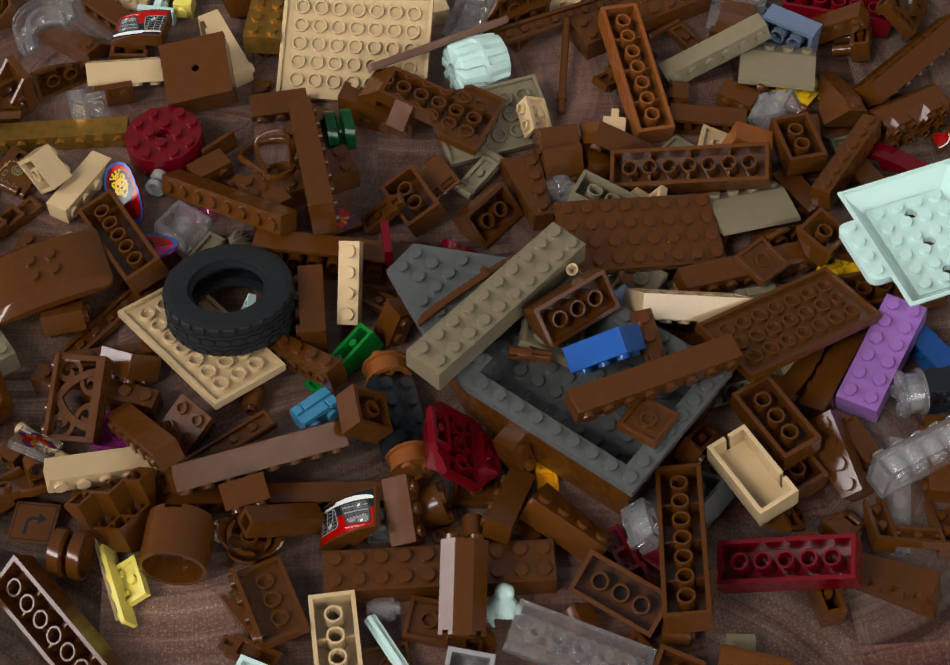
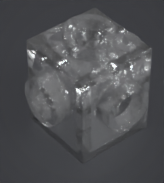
M560 174L554 176V178L545 179L551 204L567 201L575 185L574 181L571 182L568 175Z

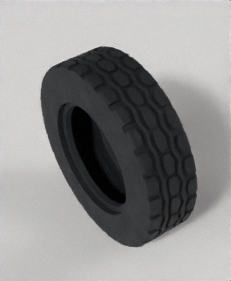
M219 245L188 256L169 273L162 291L168 327L174 338L183 346L185 345L186 348L205 355L229 357L260 350L281 337L290 327L295 317L296 300L293 277L289 267L276 254L252 245ZM226 287H248L261 294L254 304L234 312H211L198 305L209 293Z

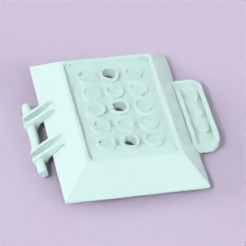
M950 158L837 193L854 219L843 223L839 227V238L869 284L878 286L894 281L910 307L950 295V274L943 272L950 270ZM924 242H933L934 245H929Z

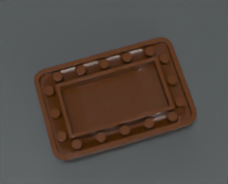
M87 227L66 232L1 255L0 325L14 322L110 287L113 284L114 277L97 230L93 227Z

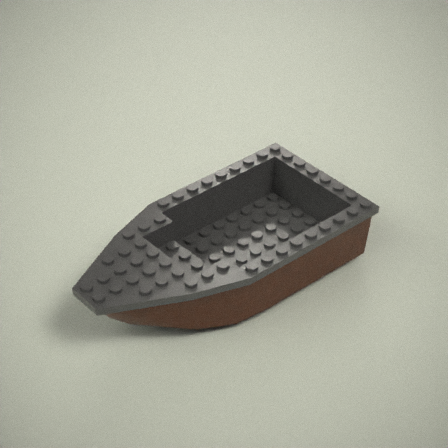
M413 243L387 269V276L423 336L482 283L450 303L419 327L417 322L421 314L452 291L480 274V268L483 266L485 269H488L507 257ZM567 275L551 291L555 290L556 288L567 283L575 277ZM620 304L621 307L587 327L584 340L615 327L631 324L629 315L633 311ZM521 317L447 384L464 410L497 436L507 426L525 433L538 463L624 518L625 515L627 516L632 511L634 504L644 492L648 491L656 482L655 469L658 466H668L675 458L673 453L685 437L703 420L707 419L708 414L714 407L719 391L732 377L733 371L720 372L713 378H703L691 386L683 385L671 393L663 392L653 398V400L680 414L679 420L654 450L616 428L617 422L629 407L618 408L609 415H598L589 422L581 421L576 423L565 402L567 390L644 364L641 352L639 356L621 360L618 364L603 367L602 370L580 375L579 372L570 373L569 368L554 361H551V363L533 361L527 363V361L508 360L509 345L518 347ZM657 326L666 356L692 347Z

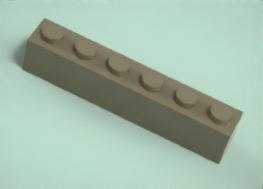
M756 13L657 65L664 81L670 88L671 80L687 82L771 39V35L763 18L759 13Z

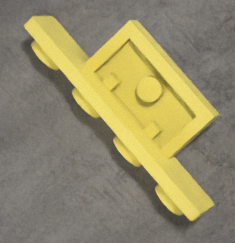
M101 544L99 546L100 560L104 564L106 570L105 577L111 587L112 600L116 604L117 618L122 624L135 628L138 626L133 606L151 596L146 577L137 565L139 556L133 554L119 563L116 551L105 544Z

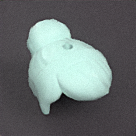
M498 584L494 595L487 600L486 624H490L493 628H495V619L509 620L519 618L521 615L520 606L514 598L515 591L511 584Z

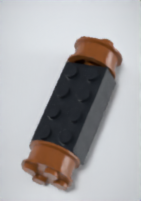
M396 350L374 351L364 361L362 373L367 377L366 388L386 395L393 432L378 442L383 462H386L391 467L390 477L409 474L415 476L419 485L425 484L427 479L435 472L426 468L422 432L425 418L412 373L407 368L406 355L402 351Z

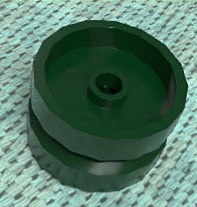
M350 107L340 108L338 113L339 121H337L333 110L323 111L328 149L341 145L340 139H342L343 144L346 145L348 150L357 149L356 127Z

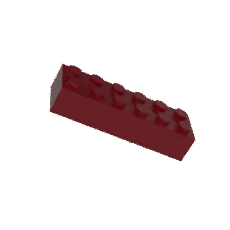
M782 0L781 7L811 20L816 16L862 1L870 12L869 20H871L873 36L887 39L891 23L883 15L878 16L874 11L879 0Z
M856 533L718 540L717 586L724 594L862 588V542Z

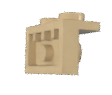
M525 96L516 105V112L524 138H529L538 128L552 127L544 98Z

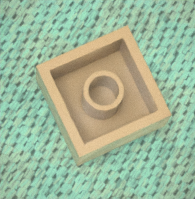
M48 143L34 149L17 162L41 194L56 189L72 176L68 165L59 159L55 148L49 146Z

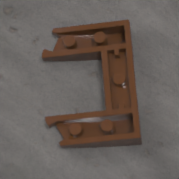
M883 495L876 496L877 504L870 505L867 499L863 500L865 526L872 551L894 553L897 546L934 549L938 557L950 558V507L946 506L945 511H938L932 506L933 500L925 499L924 507L928 527L894 524Z

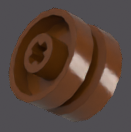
M58 526L52 533L47 548V573L52 577L63 578L67 575L68 579L85 580L90 572L94 558L95 537L93 532L79 529L74 533L72 528Z

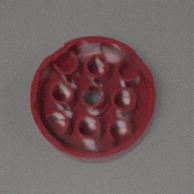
M182 107L151 108L131 121L124 136L125 146L132 166L139 173L150 177L155 169H161L167 173L177 169L187 171L186 164L202 157L201 149L205 147V139L200 121L193 113Z

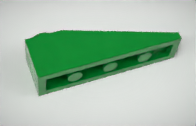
M360 322L331 355L341 359L348 376L361 367L364 361L374 351L380 350L384 344L372 330ZM309 379L303 384L313 393L323 387Z

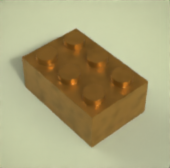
M251 0L242 36L245 52L279 55L284 0Z

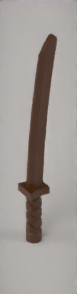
M512 256L505 258L488 269H485L484 266L480 268V274L452 291L421 314L417 325L419 327L450 303L483 281H486L509 261Z

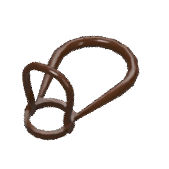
M281 128L264 130L257 135L255 140L244 145L239 150L238 161L247 167L262 172L264 179L274 181L288 178L297 170L296 164L293 162L296 155L294 139ZM273 132H280V133L284 134V135H271V136L263 137L264 135L269 134V133H273ZM270 143H287L289 161L276 162L266 167L258 147ZM252 149L255 150L261 167L245 157ZM277 168H290V170L281 174H268L270 171Z

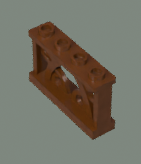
M879 0L874 11L878 16L883 15L902 35L901 39L905 41L908 38H914L919 33V27L923 23V17L931 3L930 0H907L910 10L902 9L901 0Z
M55 353V358L51 362L52 378L48 382L49 397L44 406L46 413L45 422L41 426L43 439L55 442L100 446L113 360L106 356ZM68 363H75L78 366L79 374L76 375L75 371L70 368V374L65 376L66 365ZM82 363L96 364V368L84 371ZM85 380H87L88 385L90 382H93L91 390L86 388ZM80 383L82 391L91 397V402L82 405L74 415L68 408L64 397ZM88 410V418H85L84 415H82L80 420L79 418L83 411ZM62 420L63 422L60 428L66 427L69 422L71 426L65 433L58 434L56 432L57 421ZM76 427L86 431L85 437L71 435Z

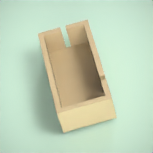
M745 424L727 434L728 450L724 436L707 446V460L760 526L798 503L799 490L787 476L783 477L782 469Z

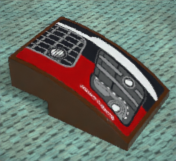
M141 10L120 17L109 43L110 46L146 50L148 45H163L173 21L171 10Z
M372 486L354 491L332 501L321 509L325 517L320 528L321 550H341L347 544L357 546L380 527V487Z

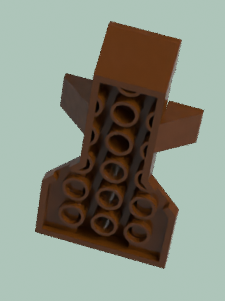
M396 66L374 71L358 96L359 99L374 106L380 102L392 108L385 127L403 134L410 123L411 117L433 126L440 141L473 156H476L479 149L482 148L506 103V99L472 84L465 85L464 88L457 90L454 88L445 89L434 84V81L418 74H412Z

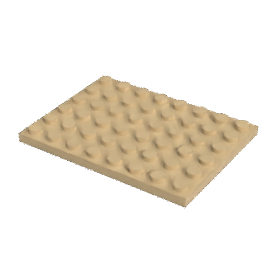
M284 0L276 91L306 87L307 97L310 96L311 100L338 102V95L345 81L352 83L351 86L360 89V87L364 88L374 71L368 72L367 65L431 42L434 0ZM430 51L384 68L396 66L428 79Z

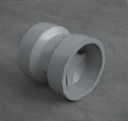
M161 169L153 170L150 175L151 179L145 184V189L149 194L157 197L163 195L162 174L167 172Z

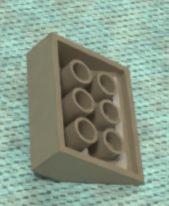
M773 43L759 44L739 55L738 83L750 85L762 83L769 87L814 91L816 50H813L811 47L794 48L792 45H783L782 47L775 46Z
M772 181V188L727 190V192L708 193L718 230L723 236L801 221L800 215L785 188L776 181Z

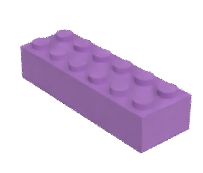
M886 294L878 310L883 314L882 319L870 326L836 394L837 409L874 423L878 421L926 322L927 316L926 307L921 305L910 307L906 300L890 294Z

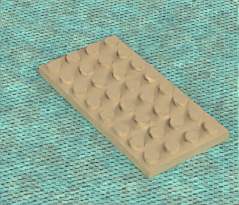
M163 287L118 310V317L215 410L286 370V364L267 347L244 355L219 357L201 354L186 348L185 345L183 346L174 338L168 327L162 299ZM209 294L198 304L203 309L211 312H227Z

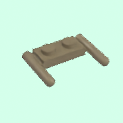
M485 145L479 149L484 155L460 180L462 184H457L453 188L454 191L468 200H471L474 194L476 195L499 170L500 159L504 158Z

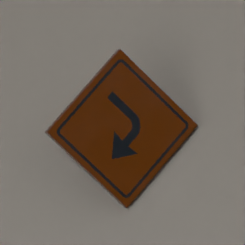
M17 501L6 542L48 545L51 535L56 529L62 505Z

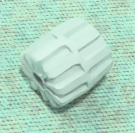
M495 33L470 36L446 45L443 49L442 65L446 69L444 75L450 81V88L457 90L470 84L482 87L510 79L511 60L508 49L499 35H495Z

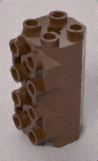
M931 84L866 111L865 114L882 118L881 137L877 142L894 148H900L911 144L915 139V134L923 139L935 131H941L945 127L944 122L947 120L950 112V98L943 93L937 84Z
M447 533L446 538L441 539L438 637H442L443 633H447V638L476 639L477 634H481V638H486L488 540H484V535L470 534V538H462L458 533Z

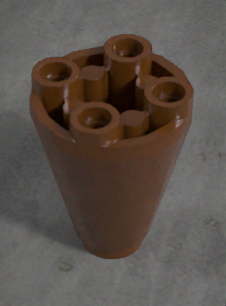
M441 480L429 484L418 492V500L421 502L423 509L421 519L425 528L449 525L456 521L453 514V506L450 499L446 498V491Z

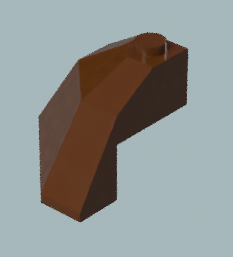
M149 467L134 468L121 479L115 476L101 482V487L88 490L86 488L79 491L64 504L65 509L87 531L93 532L96 540L116 552L134 553L142 544L149 511L156 506V471L154 468Z

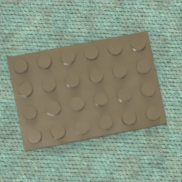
M535 74L479 87L506 99L496 124L483 145L499 155L532 148L533 134L529 138H524L516 112V105L525 96L544 98ZM547 106V110L553 127L555 126V124ZM440 141L450 168L477 162L484 155L478 151L476 156H473Z

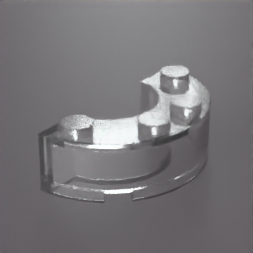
M32 0L23 5L12 19V31L19 52L28 58L40 48L36 35L39 30L50 25L67 27L78 18L75 1Z

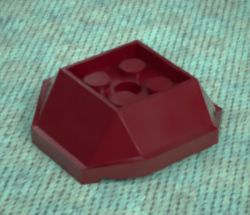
M441 401L432 404L426 409V419L422 428L426 468L473 492L501 474L499 457L492 442L494 437L490 433L487 434L480 424L473 418Z

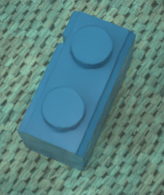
M322 387L290 409L292 422L302 429L325 423L329 420L334 421L339 416L336 397L327 388Z

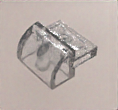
M85 89L65 92L72 119L111 117L105 90L87 94Z

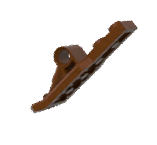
M36 451L27 453L23 458L25 475L10 481L0 482V504L19 498L34 497L47 493L48 490L43 474L44 458L47 457L42 456Z
M468 513L463 516L462 524L455 527L427 528L426 536L424 537L425 543L415 546L441 545V539L446 538L447 533H458L462 538H470V534H482L483 526H480L482 515ZM519 520L509 541L540 540L542 534L524 521ZM484 537V540H488V542H497Z

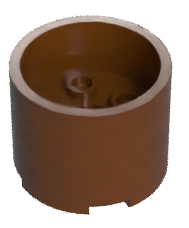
M165 503L153 507L149 511L137 564L139 570L147 577L169 585L188 586L204 581L208 574L216 533V525L212 521V515L199 507L182 503V507H167Z

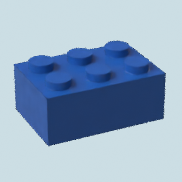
M635 323L615 327L564 347L562 350L570 373L579 372L580 375L602 370L603 367L618 364L621 360L639 356V351L647 347L639 324Z

